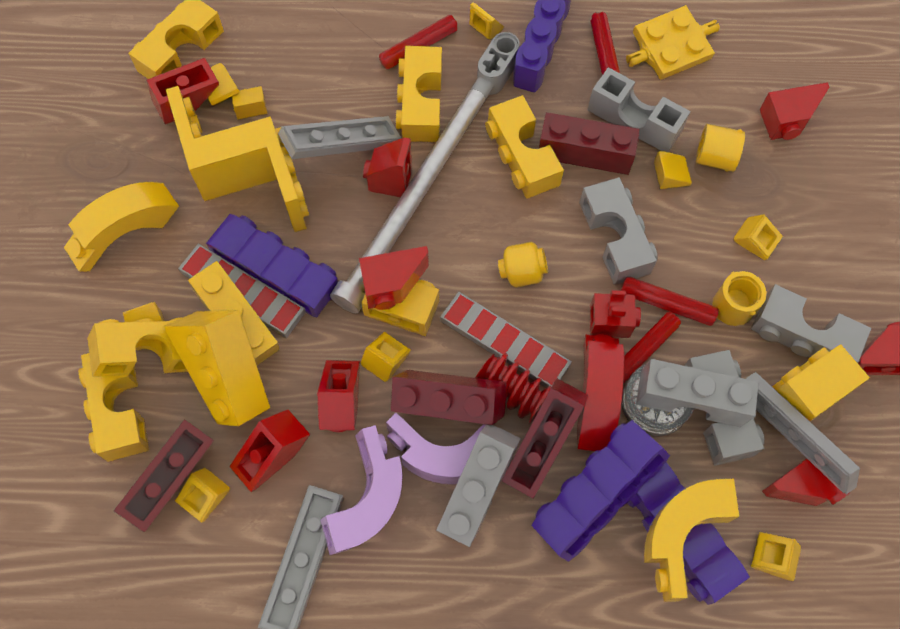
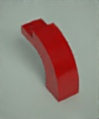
M585 334L583 345V392L588 394V398L578 418L577 449L597 451L607 447L611 441V434L619 424L624 377L623 344H619V338H612L606 334Z

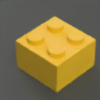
M840 344L830 352L825 347L822 348L802 366H796L786 373L772 387L806 419L812 421L870 377Z

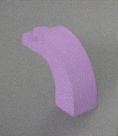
M397 413L386 422L389 432L387 438L400 451L404 448L407 449L401 456L402 465L423 479L441 484L458 483L475 442L482 429L487 425L483 424L469 439L461 444L438 446L421 437Z
M376 425L363 428L355 435L366 472V487L363 496L354 507L327 515L320 520L330 555L356 547L372 538L389 521L398 504L402 488L400 457L385 459L384 455L387 454V444L383 434H378Z

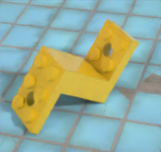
M178 86L166 89L189 171L204 201L277 180L294 232L307 229L303 217L309 216L303 191L297 179L292 159L278 135L281 127L274 128L271 116L202 136L201 124L198 116L195 115L190 97L183 98Z

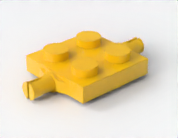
M685 5L635 25L632 33L639 43L640 50L626 55L627 64L629 63V67L644 61L647 62L655 70L660 80L712 59L715 54L706 36L718 32L720 29L719 23H717V20H712L706 24L699 25Z

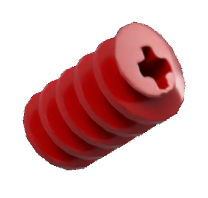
M507 353L498 358L493 354L484 363L475 378L507 382L506 398L509 397L507 408L513 410L520 405L518 417L523 419L531 414L530 424L540 410L551 386L540 391L539 387L542 379L537 378L529 383L530 370L527 369L523 373L517 374L518 361L507 366L505 365L508 358Z

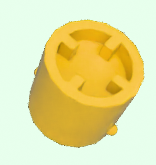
M706 124L700 137L696 164L734 172L743 151L745 132L741 129L735 130Z
M745 271L731 272L713 297L712 306L719 309L717 318L731 326H740L749 322L766 300L767 291L765 284L753 273Z

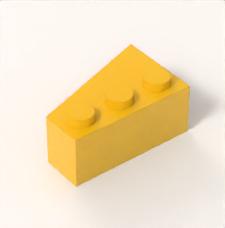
M239 310L196 311L163 326L217 424L240 426L270 409Z

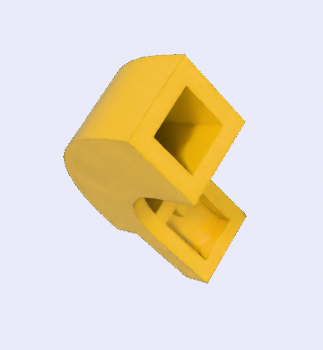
M140 182L117 188L91 202L72 219L68 225L73 231V235L64 246V249L79 272L90 271L107 247L117 238L140 228H163L179 205L164 183Z
M734 479L707 480L684 489L662 507L651 523L645 542L644 563L660 564V569H656L655 581L657 591L663 592L664 602H676L688 598L683 562V546L690 530L696 525L729 523L739 517Z

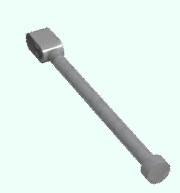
M501 32L493 38L478 62L476 82L363 257L389 253L488 95L497 94L502 90L515 68L516 53L520 44L516 35L510 32ZM360 262L347 282L340 280L330 294V298L337 305L352 313L360 311L362 308L361 303L365 296L363 293L365 288Z

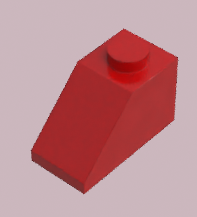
M205 58L146 80L151 100L165 125L175 121L166 89L178 86L183 98L190 97L194 111H196L219 86V81Z
M828 82L769 92L759 110L770 140L781 138L790 140L799 136L830 88Z
M404 137L374 148L371 160H366L363 170V178L367 179L370 192L401 198L410 183L412 175L411 139Z
M427 246L359 258L368 309L386 310L404 301L429 267Z
M900 322L887 325V328L878 334L863 350L858 364L867 375H900Z
M326 360L317 392L319 430H330L332 432L355 430L358 413L360 361Z
M289 409L260 420L229 467L250 492H253L295 457L310 436V433Z
M807 458L762 491L766 497L818 506L828 500L834 505L848 495L838 489Z

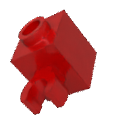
M611 290L610 294L594 293L590 304V335L606 334L612 338H630L635 327H639L641 322L640 307H635V295H626V291Z

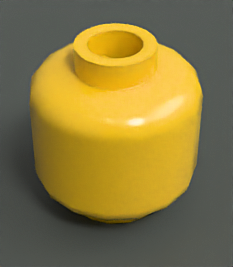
M534 242L508 246L504 250L503 259L498 260L501 278H507L510 285L514 288L538 284L542 281L543 274L548 273L543 247L538 248Z

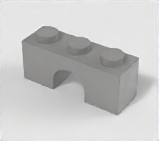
M608 67L592 89L587 110L611 124L640 129L639 139L661 151L669 152L682 133L691 111L665 97H662L657 106H650L641 102L634 94L635 81Z
M620 177L584 187L579 204L590 229L610 227L616 230L621 237L617 241L607 243L602 257L613 284L624 283L626 277L629 276L637 279L651 274L657 262V251L654 244L648 242L644 233V221L640 215H636L632 206L631 192L627 187L624 188Z
M776 284L766 295L765 302L758 311L751 330L759 333L763 339L779 342L790 347L795 354L804 357H811L824 347L830 352L841 344L857 363L859 362L871 327L839 313L826 325L825 330L814 329L803 318L802 311L807 298Z
M730 350L693 357L685 364L688 367L741 378L740 366L736 360H733ZM754 418L742 427L714 423L703 432L714 466L754 457L764 449V434L761 427L755 424Z
M650 359L640 373L636 405L672 412L675 408L679 407L696 408L707 412L706 420L742 427L756 416L759 382Z
M486 425L482 429L436 531L468 547L471 546L521 438L494 425Z

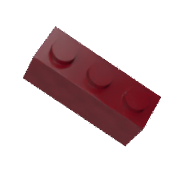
M546 112L539 148L550 145L560 163L629 175L636 156L640 129Z
M406 370L392 377L391 411L494 425L505 416L507 382Z
M556 378L502 478V482L534 499L581 414L588 394Z
M184 419L113 512L142 532H145L214 440Z

